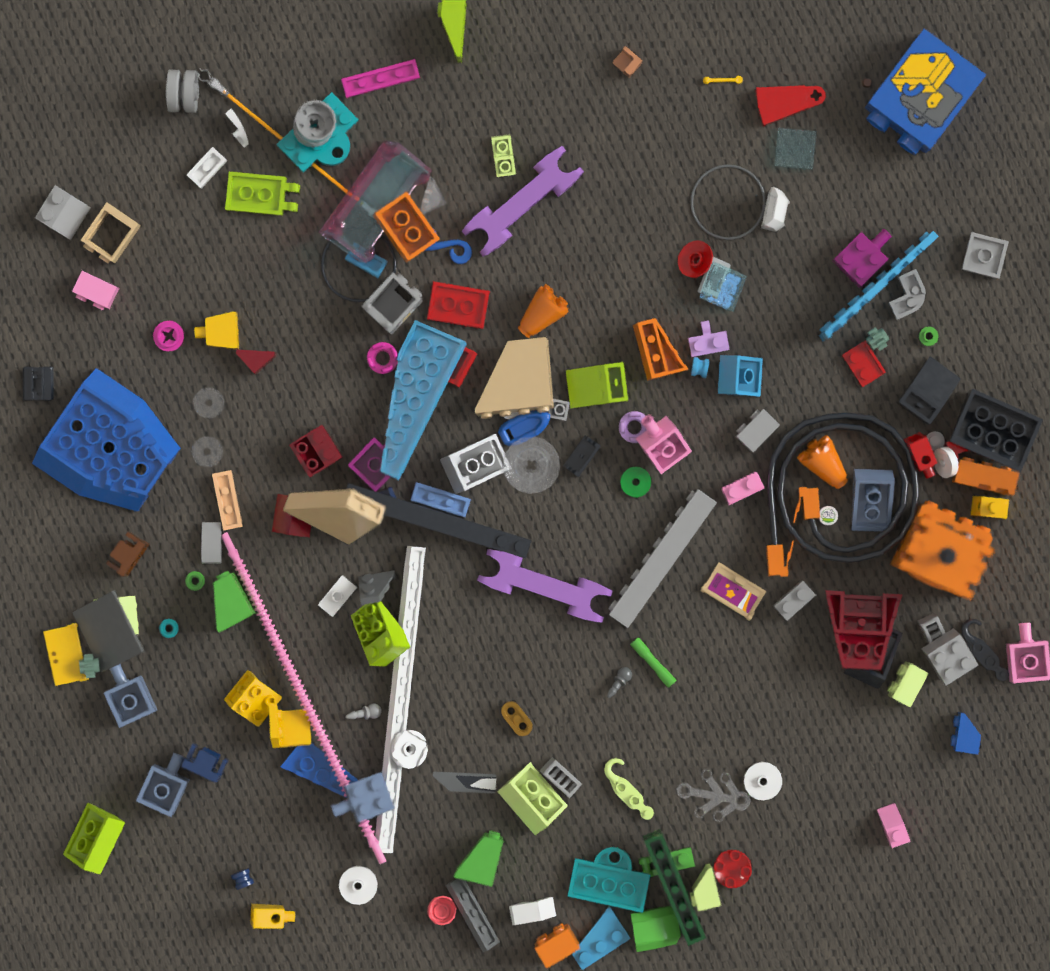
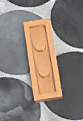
M232 470L212 474L223 530L243 527Z

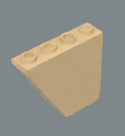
M546 337L507 342L475 408V414L481 416L482 419L492 418V415L500 414L501 417L511 416V413L515 412L525 415L530 414L532 410L544 413L554 408L549 343Z
M353 490L290 493L283 511L347 544H351L380 524L385 507Z

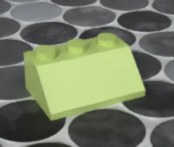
M531 763L526 765L498 791L534 835L545 829L568 806Z

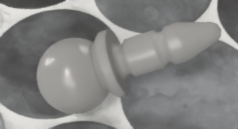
M373 703L368 707L363 706V710L347 714L346 718L356 719L364 717L369 719L370 717L376 719L381 715L382 710L378 704Z

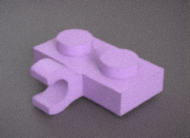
M709 321L701 322L702 336L688 338L691 357L729 350L726 331L711 334Z

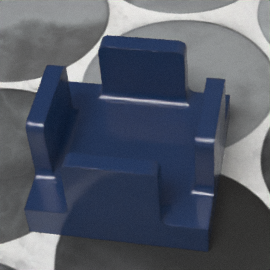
M192 744L181 767L217 783L221 779L229 759L225 758L219 770H217L215 767L221 755L204 747L194 759L192 756L197 744Z

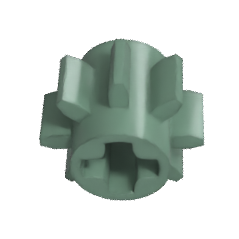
M875 327L867 332L869 337L865 339L872 350L877 348L881 351L888 346L886 342L889 341V337L882 328L877 330Z
M85 654L84 659L79 660L80 674H85L86 678H95L96 673L100 672L99 658H94L93 654Z

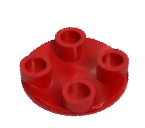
M727 850L716 858L713 872L716 880L721 885L727 888H738L749 880L752 874V867L749 858L744 853L738 850Z

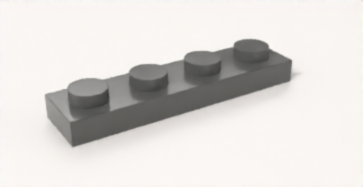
M456 878L445 885L482 952H486L498 944L500 941L466 880Z

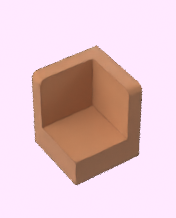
M625 46L613 61V64L630 78L642 64V60Z

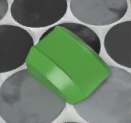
M671 906L646 909L643 913L637 911L630 912L637 952L676 944L681 937L679 923Z

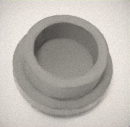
M931 432L927 435L933 451L944 446L945 440L941 433Z

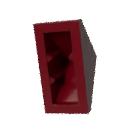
M236 349V354L254 374H257L276 357V352Z

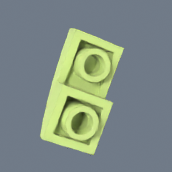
M510 134L491 137L497 177L515 175Z

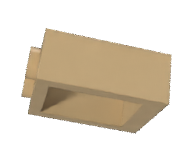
M106 202L81 241L85 243L83 247L93 253L96 250L100 253L99 258L109 264L110 261L116 263L141 225ZM109 213L131 228L113 255H110L90 241Z

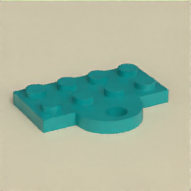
M332 92L322 101L331 107L336 117L335 129L328 142L319 147L305 146L298 141L292 129L276 144L303 173L316 161L327 166H335L342 163L349 155L350 141L346 132L358 122V119ZM317 124L310 125L311 129L317 127ZM339 148L343 151V155L340 158H335L332 155V151Z
M608 847L596 856L594 862L575 858L568 897L643 913L651 874L632 870V860L626 851L618 847ZM611 852L619 853L620 860L618 862L610 860Z

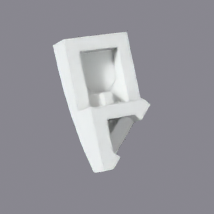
M230 109L225 114L238 128L232 134L245 148L248 145L246 132L236 114Z

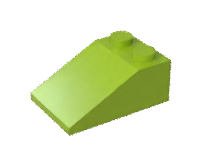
M442 0V3L438 2V17H441L456 60L461 63L466 0Z

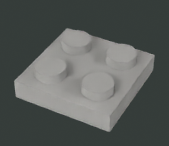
M971 232L961 270L999 279L1009 241Z

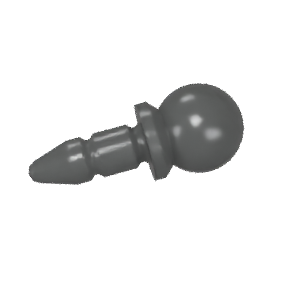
M622 667L618 670L617 676L614 677L615 682L609 689L608 698L615 695L619 688L625 686L626 682L632 678V671L629 668Z

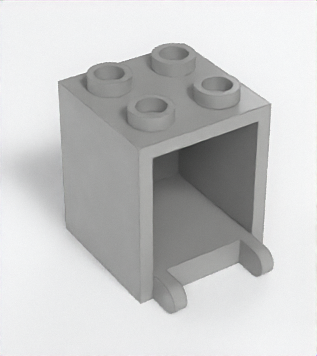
M392 273L362 305V308L391 335L423 302L420 298L422 294L414 286L409 288L406 285L408 281L400 273L398 275ZM398 285L413 297L408 303L394 291Z

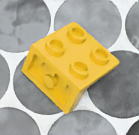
M247 670L224 698V701L231 709L259 727L269 715V703L278 704L282 697Z
M269 703L270 739L273 748L311 745L310 721H308L309 717L305 716L306 711H303V709L282 711L278 710L277 703Z

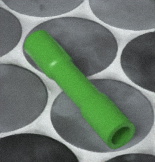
M639 637L630 644L668 688L676 682V679L661 665Z

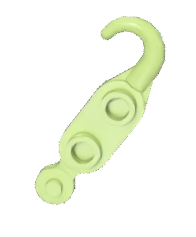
M618 758L609 760L605 764L604 771L610 780L614 792L631 809L640 810L643 819H651L654 815L653 809L643 804L642 795L626 779L615 775L611 771V766L614 763L624 765V762Z

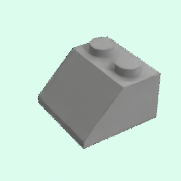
M55 185L35 218L71 240L91 207Z

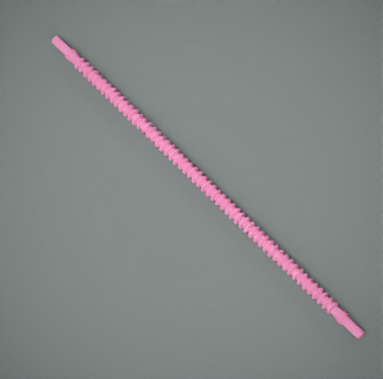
M228 532L222 534L221 538L229 552L228 555L234 562L232 565L236 566L235 571H238L237 576H241L242 586L246 587L244 590L248 591L247 596H250L249 600L253 601L254 611L258 612L257 616H260L259 621L263 622L261 625L265 626L264 631H267L266 635L270 636L271 646L275 647L273 650L277 651L276 656H279L278 660L282 661L283 671L287 672L286 676H289L288 681L292 682L290 685L294 686L293 691H296L295 695L299 696L300 706L304 707L303 711H306L305 716L309 717L308 721H311L310 726L314 727L312 731L316 732L315 736H318L317 741L321 742L320 746H323L322 751H325V756H328L327 761H330L331 764L329 766L333 767L332 771L336 773L334 776H337V781H340L339 786L349 785L350 780L346 779L348 775L344 774L345 770H342L343 765L339 764L340 760H337L338 755L334 754L335 750H332L333 745L329 744L331 740L327 739L328 735L324 733L326 730L322 729L323 725H320L321 720L317 719L316 710L312 708L314 705L310 704L311 700L307 698L309 695L305 694L306 689L303 690L304 685L300 684L301 679L299 680V675L295 673L297 670L293 669L294 664L291 665L290 662L292 660L288 659L289 654H286L287 650L283 649L285 645L281 644L282 640L278 638L280 635L276 634L277 629L274 630L273 627L275 625L271 624L272 619H269L270 615L266 614L268 610L264 609L265 604L262 605L261 602L263 600L259 599L260 594H257L258 590L254 589L255 584H252L253 580L249 578L251 575L247 574L248 569L245 570L244 568L246 565L242 564L243 559H240L238 550L235 549ZM361 821L359 827H362L361 832L365 833L364 837H367L369 847L372 848L379 864L386 862L379 846V841L373 834L375 831L371 830L372 825L369 826L368 824L370 821Z

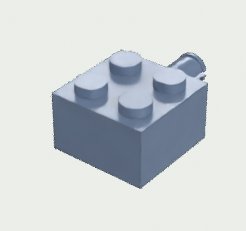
M121 664L109 669L117 685H115V688L104 692V695L119 728L157 711L142 675L132 680H127Z
M173 753L167 768L156 764L152 765L136 801L172 817L189 782V779L177 773L185 757Z
M382 772L344 786L347 800L331 805L335 817L351 811L356 823L395 809Z

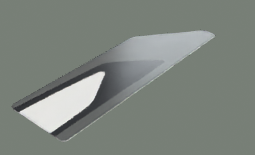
M433 772V777L451 792H496V774Z

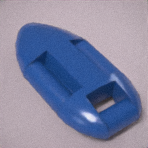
M532 410L530 414L518 415L504 422L499 428L498 434L504 445L517 446L538 436L548 425L550 414L548 412L539 413L537 410ZM507 429H510L514 439L510 440L506 432Z

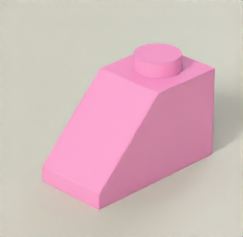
M893 803L877 809L889 845L894 848L910 842L896 804Z

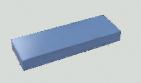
M417 482L411 496V501L462 517H466L471 501L469 498Z

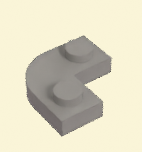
M916 269L898 277L905 295L889 302L896 320L917 311L925 300V287Z

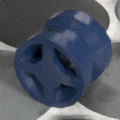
M249 868L231 875V878L236 882V890L254 883V880L249 876Z

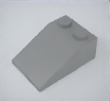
M496 434L440 459L455 494L466 491L512 469Z

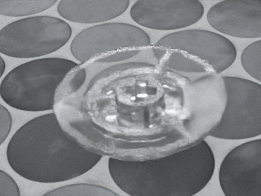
M534 436L521 438L512 443L505 453L503 460L504 475L510 485L518 491L529 494L542 492L551 487L558 477L560 469L559 455L554 447L542 438ZM530 460L532 462L535 460L536 469L530 468L528 470L526 468L528 466L527 461Z

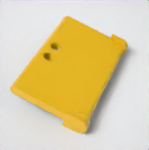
M77 623L43 632L55 686L75 681H87L89 679L86 678L85 674H80L79 660L84 658Z

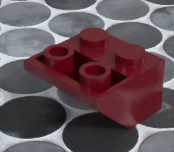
M320 425L289 445L309 478L343 458L324 425Z

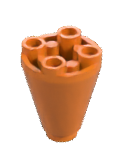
M547 284L540 286L520 321L518 329L528 338L539 333L569 312L566 300L561 296L557 298L553 294V289Z
M828 435L823 436L818 441L816 439L811 440L806 445L807 449L797 456L802 465L832 487L839 489L848 482L845 469L833 441Z

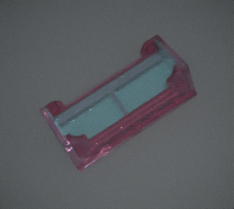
M384 140L318 233L357 261L362 263L371 261L375 255V248L373 246L384 232L373 215L406 191L410 195L416 185L425 184L429 180L432 170L400 143Z

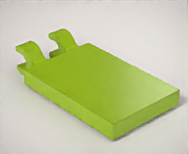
M229 172L225 210L283 216V210L297 212L298 204L284 202L285 191L299 193L300 185L286 183L287 178L282 176Z

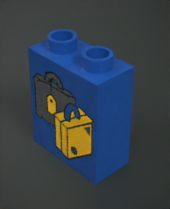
M923 29L865 106V109L870 112L866 120L881 132H885L888 127H891L899 133L901 137L897 143L910 154L916 155L919 150L926 154L986 74L926 29Z

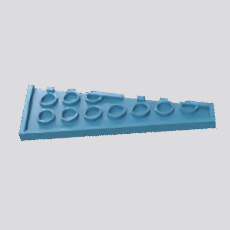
M934 231L930 234L925 232L919 238L920 243L916 247L912 244L904 252L906 256L903 259L898 257L890 265L892 267L891 270L888 272L884 270L876 277L878 281L875 284L871 282L862 290L864 294L861 297L859 295L854 297L848 303L850 307L847 310L845 308L841 309L834 316L836 320L833 323L831 321L827 322L820 329L822 333L818 336L823 341L830 338L833 332L842 327L847 322V319L855 315L863 305L869 302L889 281L897 276L904 267L910 264L918 254L924 251L939 236Z

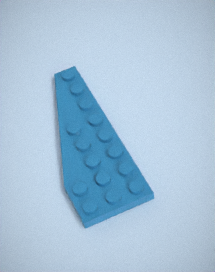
M416 320L397 357V371H395L394 390H392L388 417L389 424L386 430V443L380 470L383 474L397 480L400 479L467 345L463 340Z

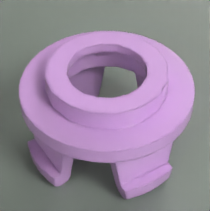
M633 411L621 418L619 432L626 441L638 443L636 438L646 431V428L641 423L645 417L643 413ZM633 420L640 422L642 426L641 431L638 434H631L627 428L629 422Z

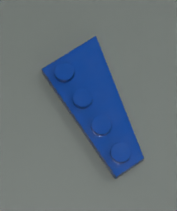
M312 742L311 745L297 746L281 765V768L289 770L341 796L345 794L344 791L342 792L343 787L339 786L340 781H337L338 777L334 776L336 773L332 771L333 767L329 766L331 763L327 761L328 756H325L326 753ZM342 767V770H345L344 774L348 775L346 779L350 780L349 784L359 781Z

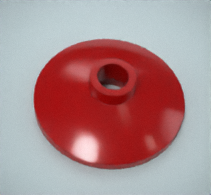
M699 240L685 245L678 257V267L681 273L690 278H697L705 274L713 260L710 246Z

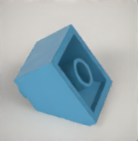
M720 355L718 394L760 397L763 358Z

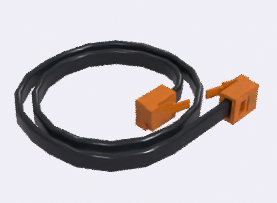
M847 412L832 413L803 420L782 437L770 458L767 479L771 545L766 546L768 576L780 575V577H788V561L791 557L794 542L792 541L790 551L787 553L786 567H784L783 545H778L773 488L776 459L786 441L805 426L827 420L850 419L871 422L892 435L904 450L911 473L912 499L910 516L898 537L881 550L860 556L847 557L825 554L803 541L790 524L784 503L786 468L797 449L815 435L840 429L862 432L881 443L897 465L902 483L900 504L889 526L871 541L850 547L836 546L825 540L816 526L815 519L820 518L818 488L807 489V487H799V502L796 505L793 523H795L802 498L803 520L809 521L811 532L818 542L833 552L850 553L872 547L892 532L906 508L908 479L902 458L887 439L865 426L835 423L813 429L792 446L780 467L777 497L785 528L801 548L822 560L845 563L860 562L882 556L904 539L917 512L919 496L918 473L906 442L895 428L872 415Z

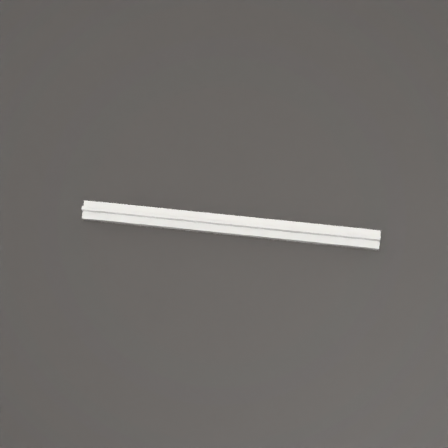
M407 546L398 624L404 630L410 648L394 660L382 774L395 809L377 815L375 837L379 841L382 853H393L402 767L397 765L391 756V744L395 736L406 730L426 550L423 547Z

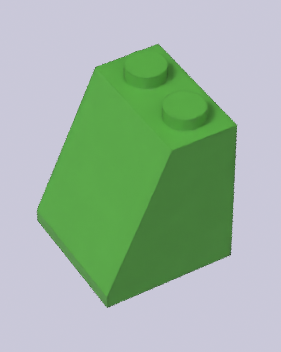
M224 572L217 576L218 580L214 582L216 626L218 632L256 613L235 572Z
M489 830V833L482 835L456 868L455 878L488 886L493 885L503 843V837L500 836L499 832Z

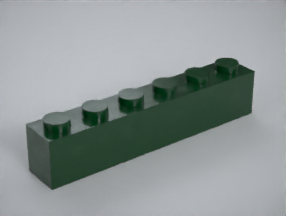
M661 829L644 835L645 845L688 946L706 939Z

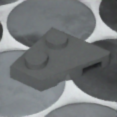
M394 570L358 577L361 605L381 602L384 593L390 588V581L396 579Z

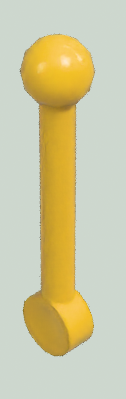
M741 76L736 78H703L704 84H709L710 82H736L740 84L743 81Z

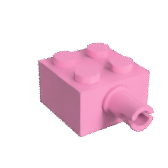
M647 415L642 419L641 423L646 428V431L638 436L636 441L660 474L692 452L676 426L667 416L657 423L651 415Z
M1019 623L1020 641L1018 643L1006 644L1009 681L1011 683L1050 680L1048 641L1032 640L1031 623Z

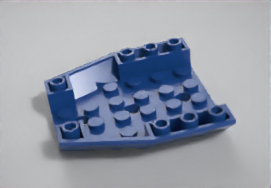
M96 368L82 383L40 445L32 464L80 496L138 512L149 497L148 493L167 465L172 463L181 448L143 399ZM77 420L81 421L83 425L82 429L78 432L72 428V424ZM107 442L114 444L115 448L112 453H107L104 450ZM141 463L146 466V472L143 475L136 472L137 465Z

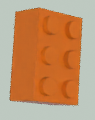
M407 191L373 215L406 263L440 239Z

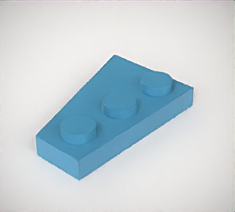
M610 906L579 943L580 949L572 953L582 970L631 939Z

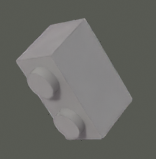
M757 409L750 416L752 420L747 425L743 423L736 430L738 433L736 438L751 453L780 426L764 409L761 411Z
M801 580L779 599L773 607L788 621L816 595Z

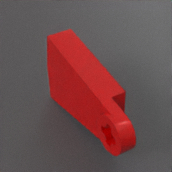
M820 86L756 87L757 108L763 127L821 105L826 97L824 89ZM813 91H817V94L821 93L818 101L810 97V95H813Z

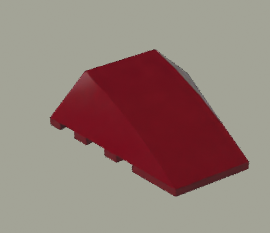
M825 590L841 667L881 670L902 594L883 593L882 596L844 594L845 591Z

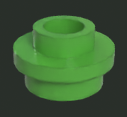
M925 327L919 333V340L925 346H932L938 340V332L933 327ZM927 333L932 334L931 340L926 339Z
M194 571L187 575L185 582L189 589L196 591L204 586L205 578L200 572ZM194 577H197L199 579V583L197 585L192 583V579Z

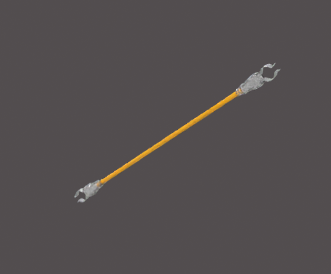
M210 73L209 81L200 79L202 82H208L207 84L212 90H216L221 95L232 100L278 139L281 140L283 138L230 95L217 78L210 77ZM315 163L311 165L356 201L369 218L375 219L373 215L378 212L375 207L370 206L361 199L359 200Z

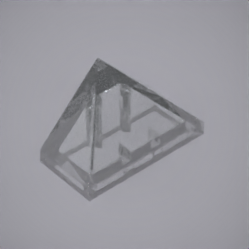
M429 177L420 208L424 216L446 204L441 191L432 177Z

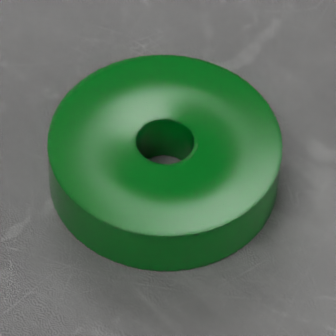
M631 467L621 476V488L628 496L641 497L649 491L651 477L645 469ZM634 478L639 479V485L634 486L632 480Z

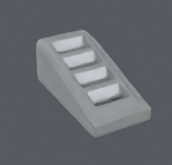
M935 613L918 620V624L928 644L933 642L932 639L945 634L943 626ZM938 628V631L929 634L930 631Z
M553 757L540 769V772L569 798L582 785ZM556 765L557 767L550 774H548ZM560 770L563 771L556 780L553 779ZM567 775L568 778L565 780V782H564L562 785H560L559 783H560V782L564 779V777ZM573 780V785L566 790V786Z

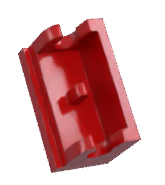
M465 347L448 381L449 383L460 388L477 356L476 352Z

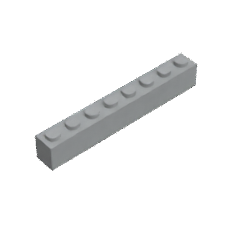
M699 489L696 492L693 490L686 498L688 501L686 506H681L675 513L677 518L674 523H668L664 529V532H666L662 539L659 537L652 546L655 548L652 554H646L642 560L644 564L642 568L634 571L630 577L633 579L630 585H624L619 593L622 596L618 602L614 600L608 608L610 610L609 615L627 628L716 505V501Z

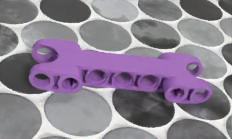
M563 146L539 161L533 167L539 175L493 213L488 206L485 207L464 227L462 232L465 236L476 229L487 232L488 242L479 252L483 257L510 239L512 234L507 228L550 191H553L559 197L583 174L584 171L581 167L570 173H564L559 170L557 161L566 152Z
M487 549L486 555L499 562L500 571L494 577L479 575L477 581L507 594H511L513 586H517L570 604L567 614L584 620L603 622L604 617L592 611L590 601L596 595L612 596V590L579 577L575 586L521 568L522 557L503 551Z

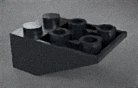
M930 356L896 403L926 425H930L961 378Z

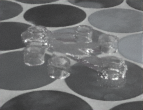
M708 769L701 771V777L707 781L713 791L692 788L686 782L680 783L677 786V794L681 798L697 796L712 799L703 806H698L694 809V815L697 818H703L705 813L723 801L730 804L722 810L713 812L712 816L716 822H721L726 815L735 809L745 810L750 805L749 795L744 791H738L731 780L730 774L727 772H723L719 779L721 783L726 784L732 795L723 793L712 777L711 770ZM705 771L710 772L709 778L703 777ZM723 775L729 776L727 782L722 781ZM684 786L688 788L685 794L681 793V788ZM739 797L744 798L743 804L737 803ZM698 809L703 810L701 816L696 815ZM720 812L722 814L721 819H716L715 814Z

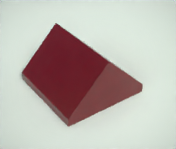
M278 494L272 532L310 538L312 525L283 511L288 495Z

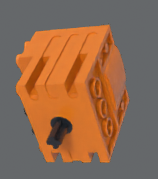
M925 500L924 504L917 506L913 523L904 539L900 542L890 565L907 572L909 576L925 585L971 600L974 592L968 590L970 584L978 585L981 573L987 565L981 560L983 556L991 557L994 551L989 548L993 539L990 533L991 530L982 525H977L976 527L972 525V520L965 517H960L959 520L954 521L956 513L948 509L940 510L937 508V504Z

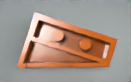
M656 318L633 325L647 381L688 370Z
M963 457V460H958V472L953 476L952 482L1011 496L1015 493L1019 473L1011 471L1012 469L1009 467L1000 466V468L993 467L992 463L982 461L981 464L974 463V459Z

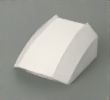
M772 187L768 192L761 229L776 232L785 226L784 220L787 206L790 202L785 194L775 187Z

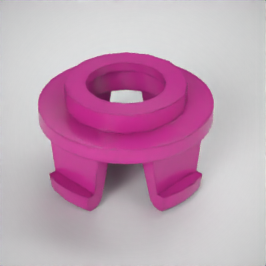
M376 343L368 351V365L376 373H389L398 364V352L389 343ZM381 351H385L390 355V361L386 365H380L376 361V355Z

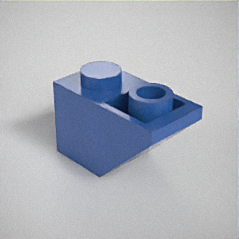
M958 712V716L954 717L953 727H956L955 735L951 736L950 745L953 746L954 751L978 754L981 735L966 714Z

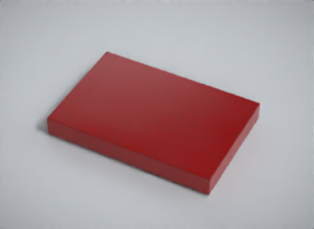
M433 281L427 320L484 329L490 291Z

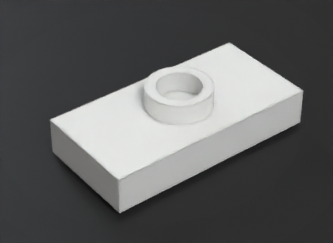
M342 575L318 606L333 617L357 587Z

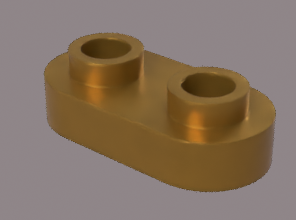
M506 702L501 710L502 716L517 735H528L532 731L531 720L516 702ZM508 708H514V714H509L507 712ZM522 722L527 725L524 730L519 728V724Z

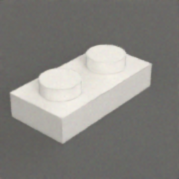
M212 147L191 169L187 176L202 189L227 160Z

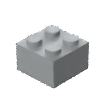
M954 628L921 648L937 676L946 686L978 666L963 638Z

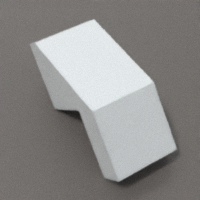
M547 897L534 902H521L509 906L512 925L542 921L556 916L553 897Z

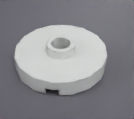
M404 730L398 733L391 744V756L394 762L408 769L421 765L428 752L424 736L414 730Z
M758 762L748 768L743 782L750 796L757 800L772 799L780 791L782 777L774 765L768 762ZM766 778V784L761 785L760 779Z
M354 866L343 873L339 889L346 901L361 905L374 897L378 883L376 876L370 869ZM355 883H361L362 887L360 889L355 888Z

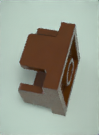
M130 531L125 535L135 541L136 545L127 540H120L110 554L112 558L121 563V567L111 560L106 562L108 566L116 570L123 577L129 576L150 545Z

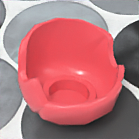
M438 896L430 901L427 912L433 923L443 926L449 924L455 918L457 908L450 897Z

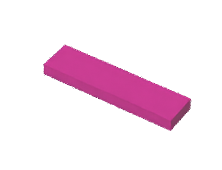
M413 59L343 78L341 81L346 98L420 79L416 61Z

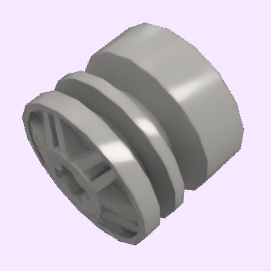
M314 100L305 103L300 107L294 119L293 131L295 137L305 146H322L328 142L335 129V113L324 102ZM317 124V127L311 129L310 125Z

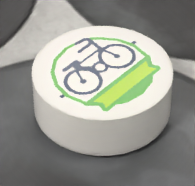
M825 506L820 509L819 520L822 524L832 525L837 521L838 513L835 508Z

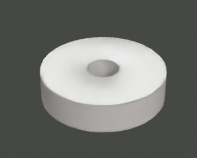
M946 446L936 449L934 455L937 464L934 467L938 474L943 478L956 475L958 472V460L953 450Z

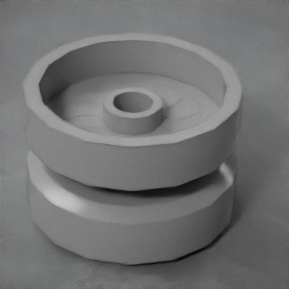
M169 70L166 87L168 112H179L183 102V109L186 113H196L199 98L197 71L186 70L182 80V74L179 70Z

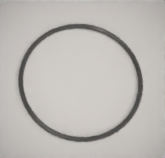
M719 165L706 171L697 180L691 193L690 206L696 223L704 232L718 239L733 240L746 236L758 226L765 212L766 198L760 181L749 170L737 165ZM731 167L745 171L755 179L762 192L763 208L758 221L750 230L734 237H722L709 232L698 221L694 211L693 198L696 187L704 176L719 168Z

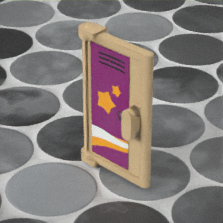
M720 562L700 590L744 616L748 621L752 619L756 607L766 593L765 590Z

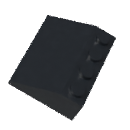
M971 389L968 391L949 442L1021 472L1043 419L975 389Z

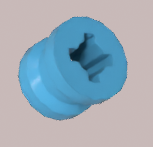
M694 357L691 376L701 375L702 378H706L709 359L699 360L698 357Z

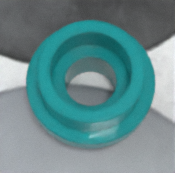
M166 619L159 626L161 635L166 638L176 636L179 630L177 622L173 619ZM167 625L173 627L171 632L166 631Z

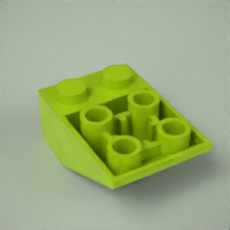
M623 362L566 370L570 408L628 401Z
M382 602L365 604L351 615L370 666H387L410 648L404 630Z

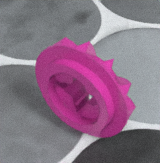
M174 321L161 322L154 330V342L161 350L174 351L183 343V329ZM174 329L172 336L175 341L169 339L165 342L166 336L162 331L170 333Z

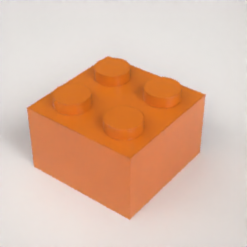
M561 923L555 926L552 933L540 935L536 938L537 941L535 942V950L546 968L580 949V944L568 923L565 925Z

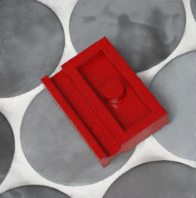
M866 340L842 355L861 387L866 386L886 373Z

